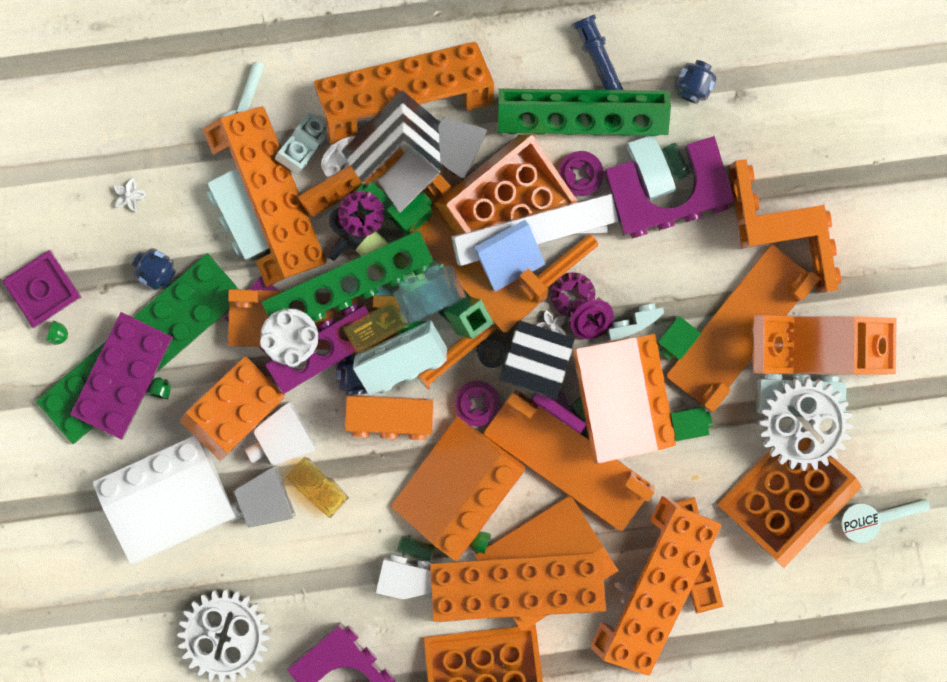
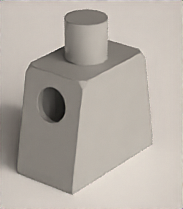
M443 117L438 126L440 166L463 181L487 134V130Z
M277 466L270 468L234 490L237 501L231 503V507L236 518L229 522L244 517L248 528L290 520L296 516Z

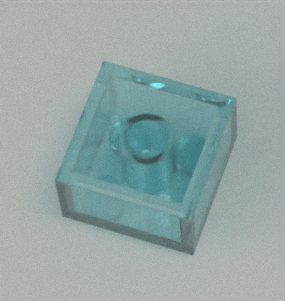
M437 264L424 271L425 277L421 279L411 277L398 284L400 289L393 292L408 324L419 322L467 298L453 266L444 267L443 264Z

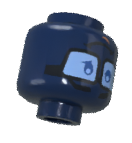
M696 60L695 64H684L675 82V88L679 91L678 96L694 104H698L699 101H706L716 83V75L710 71L712 66L701 60Z
M151 248L145 253L140 251L132 263V266L135 267L134 278L152 290H157L160 287L165 289L176 273V269L173 268V259L156 248Z
M348 355L345 357V361L339 362L336 365L337 387L339 390L345 391V395L367 394V390L353 369L355 355Z

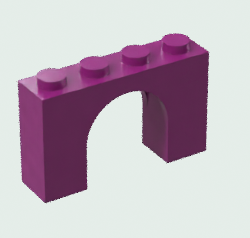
M715 136L685 146L694 185L688 200L675 208L656 206L646 198L641 189L633 161L604 170L610 194H613L623 236L630 234L631 239L647 235L646 229L657 226L660 231L675 226L674 220L684 218L685 222H690L702 218L701 212L710 209L712 214L729 210L728 204L734 202V197Z
M339 623L287 669L296 682H318L330 671L340 667H351L360 670L371 682L396 681L386 668L381 670L375 663L377 660L375 654L367 646L363 649L356 641L359 636L350 625L345 627L342 623Z

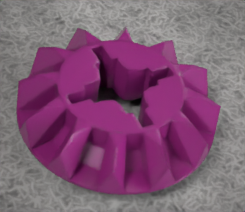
M575 151L567 155L561 162L558 172L572 194L576 196H586L595 192L600 187L604 177L602 163L594 154L587 151ZM587 163L585 173L589 175L592 181L582 178L580 182L578 181L577 184H574L576 174L570 167L580 169Z
M356 191L347 195L340 204L339 220L342 227L351 235L358 237L369 236L381 227L384 220V207L380 199L374 194L366 191ZM358 202H361L364 210H374V212L366 215L365 226H362L359 217H349V215L357 212Z
M575 272L563 274L552 285L550 293L554 308L566 317H571V312L577 309V303L583 304L587 302L588 298L595 300L596 296L591 280L583 274ZM578 283L577 293L585 297V300L575 299L574 303L569 307V297L561 291H571L575 284Z
M600 297L596 300L588 298L587 302L583 304L577 303V309L571 312L569 324L574 334L583 339L597 338L611 327L614 312L610 304L603 301ZM587 314L594 315L597 322L595 323L593 320L587 319Z
M471 381L462 386L455 398V409L458 416L469 425L482 426L490 423L499 412L500 398L495 388L483 381ZM484 393L487 394L482 403L488 411L485 412L477 408L469 413L472 402L468 395L479 398Z

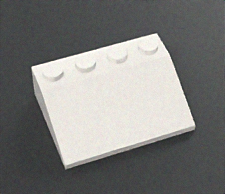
M195 436L92 482L101 506L131 565L236 518L210 453Z

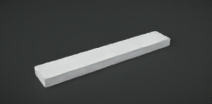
M608 193L455 235L451 238L457 264L464 265L480 260L474 248L475 246L524 219L530 225L536 243L539 244L618 222L613 194Z

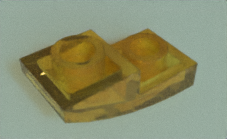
M303 457L286 476L298 491L328 518H332L350 498L332 478L326 477L309 457Z

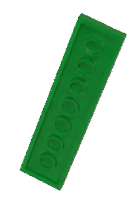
M209 253L203 256L134 316V318L173 336L156 373L229 311V289H239ZM106 341L36 401L72 444H76L95 427L70 414Z

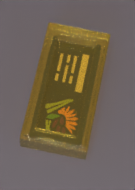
M394 300L343 329L358 354L408 325Z

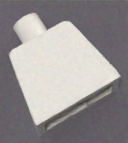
M289 402L253 430L258 441L245 448V451L252 463L267 456L273 466L313 452L317 449V446L292 402Z

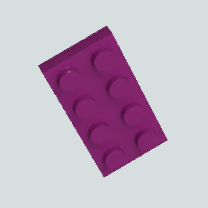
M120 312L70 415L123 440L173 336L126 313Z

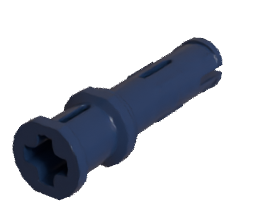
M595 14L572 24L573 29H577L583 43L582 50L585 53L588 52L604 89L624 90L604 47L606 39L605 36H601L597 28Z

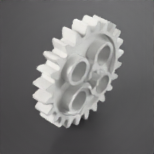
M806 377L804 384L801 385L799 380L794 378L793 387L783 382V392L774 388L773 392L776 398L774 400L771 398L765 399L770 405L769 409H760L767 416L764 419L758 420L760 425L766 426L759 434L763 437H769L763 442V445L765 447L774 446L770 451V455L774 457L780 454L778 461L781 464L789 459V467L791 469H794L797 463H799L800 468L805 471L807 464L810 463L814 470H817L818 461L820 460L828 466L827 457L829 455L838 459L835 450L837 448L846 450L845 446L841 443L842 439L851 440V437L845 433V430L853 428V425L845 422V419L850 418L852 413L843 411L849 405L848 402H838L842 394L839 391L831 394L833 390L831 384H827L822 389L823 384L820 379H817L814 385H812L811 379ZM812 397L813 406L809 410H801L800 403L802 399ZM789 405H792L802 417L809 421L811 427L823 438L822 443H819L806 428L802 427V423L788 410ZM791 417V426L786 430L779 429L778 424L781 418ZM825 418H831L832 427L827 431H820V422ZM810 438V447L806 450H799L798 442L800 439Z
M225 589L222 597H219L218 592L213 590L212 599L203 594L201 596L202 605L194 600L191 604L195 611L186 610L184 612L189 620H181L179 622V625L186 628V630L180 631L177 634L178 637L185 638V641L178 645L179 648H187V652L182 658H192L193 661L189 668L191 669L198 665L200 667L199 676L205 671L209 672V681L217 674L219 675L220 682H224L226 675H229L232 682H234L237 672L245 678L247 676L246 667L255 671L257 666L254 660L263 661L264 657L259 651H268L269 649L262 642L271 638V635L263 633V630L267 629L270 624L261 623L260 621L266 613L257 614L255 612L259 603L252 606L248 605L249 595L243 601L240 600V591H237L233 597H229V591ZM211 611L220 613L222 617L221 624L213 625L210 623L208 613ZM231 611L233 612V618L227 635L231 638L225 641L221 657L217 660L215 655L221 641V636L217 633H221L225 628L228 613ZM239 619L247 621L249 631L246 633L238 632L235 629V621ZM203 638L210 639L214 645L213 650L210 652L203 651L199 645L200 640ZM227 648H238L241 658L238 660L230 659L226 653Z

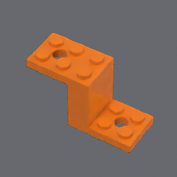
M747 159L737 160L728 165L741 249L808 238L813 271L821 278L816 284L817 293L839 290L838 284H841V273L839 267H835L833 256L837 255L835 240L830 239L829 228L832 227V218L830 211L825 210V205L756 216V211L759 210V200L757 193H752L751 182L755 181L753 166L748 165Z
M754 315L752 326L754 337V352L752 354L753 373L896 374V318Z

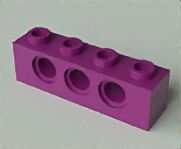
M357 303L342 311L344 315L342 318L335 322L330 318L317 326L319 329L318 340H328L331 348L326 354H319L314 350V353L306 359V364L303 368L295 369L287 364L274 361L269 357L270 361L266 363V367L283 394L363 347H357L352 338L348 340L339 336V329L344 324L353 326L371 316L364 304L358 307Z

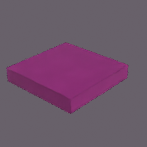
M48 250L2 280L32 328L38 327L82 298L52 250Z
M538 393L532 395L534 402L576 432L581 433L586 426L584 421L550 397Z

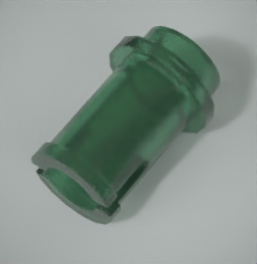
M676 143L661 149L675 181L691 174L689 170L691 166L690 164L687 165Z
M408 534L407 537L401 536L397 552L402 553L401 556L403 557L410 555L430 562L435 546L412 539L411 535Z

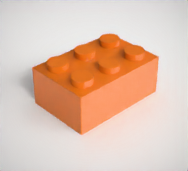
M245 356L184 414L180 422L221 462L286 396Z
M348 395L346 400L345 431H351V437H369L370 432L380 433V438L397 439L398 434H409V439L426 440V435H432L434 399Z

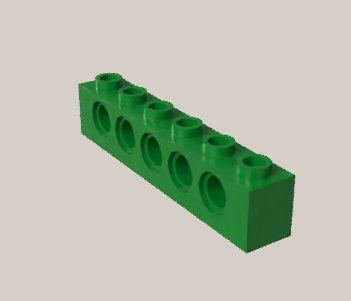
M498 88V133H534L537 135H544L546 133L564 135L591 134L595 136L602 134H618L621 136L669 135L671 113L669 91Z
M418 230L264 300L262 305L269 318L277 311L290 309L293 300H300L305 306L304 313L316 322L327 317L325 314L326 310L335 307L338 312L353 305L351 299L361 295L363 300L379 293L377 290L379 286L387 283L389 288L404 282L403 276L412 271L417 276L430 270L429 264L434 262V259L421 230ZM398 252H404L409 256L410 263L408 267L399 268L395 265L394 257ZM378 264L382 267L384 273L380 280L370 278L368 275L370 265ZM345 276H352L356 279L357 288L355 291L348 292L343 288L342 280ZM319 288L329 290L331 293L329 303L323 304L317 300L316 293Z

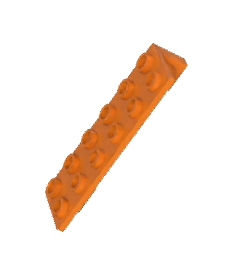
M475 41L314 81V87L326 117L327 136L330 145L335 144L341 139L356 136L358 134L357 120L377 115L401 90L406 92L418 104L463 94V103L467 111L494 104V81L478 43Z
M261 106L225 116L204 127L203 132L213 155L230 149L271 251L270 254L256 260L265 286L274 285L291 276L326 264L325 256L306 209L298 198L300 194L290 169L275 160L281 147L265 108Z
M438 174L422 190L433 203L431 205L433 216L418 230H421L433 258L468 296L482 300L493 322L506 334L518 324L519 320L526 317L547 298L548 288L528 268L520 275L519 279L495 292L490 285L480 260L464 265L457 264L451 237L458 234L449 226L434 204L451 190V185Z
M770 245L700 332L701 335L683 358L678 360L670 369L666 377L708 411L714 412L731 391L729 387L752 360L754 352V337L752 334L754 315L787 316L798 301H803L821 278L812 271L806 272L777 247Z
M229 289L228 345L262 347L260 344L261 329L265 320L268 319L262 301L284 291ZM317 292L316 298L320 303L326 304L331 300V293ZM360 295L351 299L352 304L357 303L358 307L364 304L370 315L392 304L400 317L402 296L373 295L363 300ZM293 300L290 309H296L304 313L305 306L302 301ZM335 307L326 310L325 314L327 317L314 322L317 330L319 331L318 325L330 318L334 322L344 316L342 311L345 309L338 312ZM342 325L339 329V336L345 340L351 339L348 328L352 327V325ZM398 327L357 351H366L396 337ZM319 339L315 349L330 350L331 344L326 339Z
M517 388L514 389L484 431V435L619 531L624 530L645 500L648 502L655 493V486L617 459L594 464L588 438L576 432Z
M661 496L650 519L662 532L615 629L611 625L601 622L590 646L603 661L647 676L651 674L721 528L719 522L686 510L665 496Z
M600 553L437 563L430 566L433 622L606 612L603 561Z

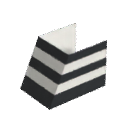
M403 90L342 150L345 158L363 183L403 142L411 147L378 180L399 213L441 172L438 120Z
M519 320L498 380L557 400L575 338Z

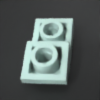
M308 113L295 128L289 140L279 150L275 160L299 175L327 138L326 124L311 113Z
M647 136L628 143L627 150L639 171L638 179L649 200L674 192L676 187L671 172L655 136Z
M655 303L638 306L639 312L632 313L634 325H630L629 320L614 322L613 328L607 330L609 341L632 335L646 328L664 313L663 308L656 309Z

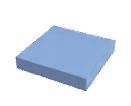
M525 219L474 247L490 285L495 292L519 279L526 269L529 268L531 271H534L545 265L530 225Z

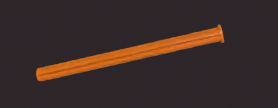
M591 234L586 235L536 277L548 288L599 245L597 240ZM494 323L473 339L462 337L447 349L446 361L440 367L434 370L427 369L419 373L417 378L429 390L431 388L430 384L492 334L498 327Z

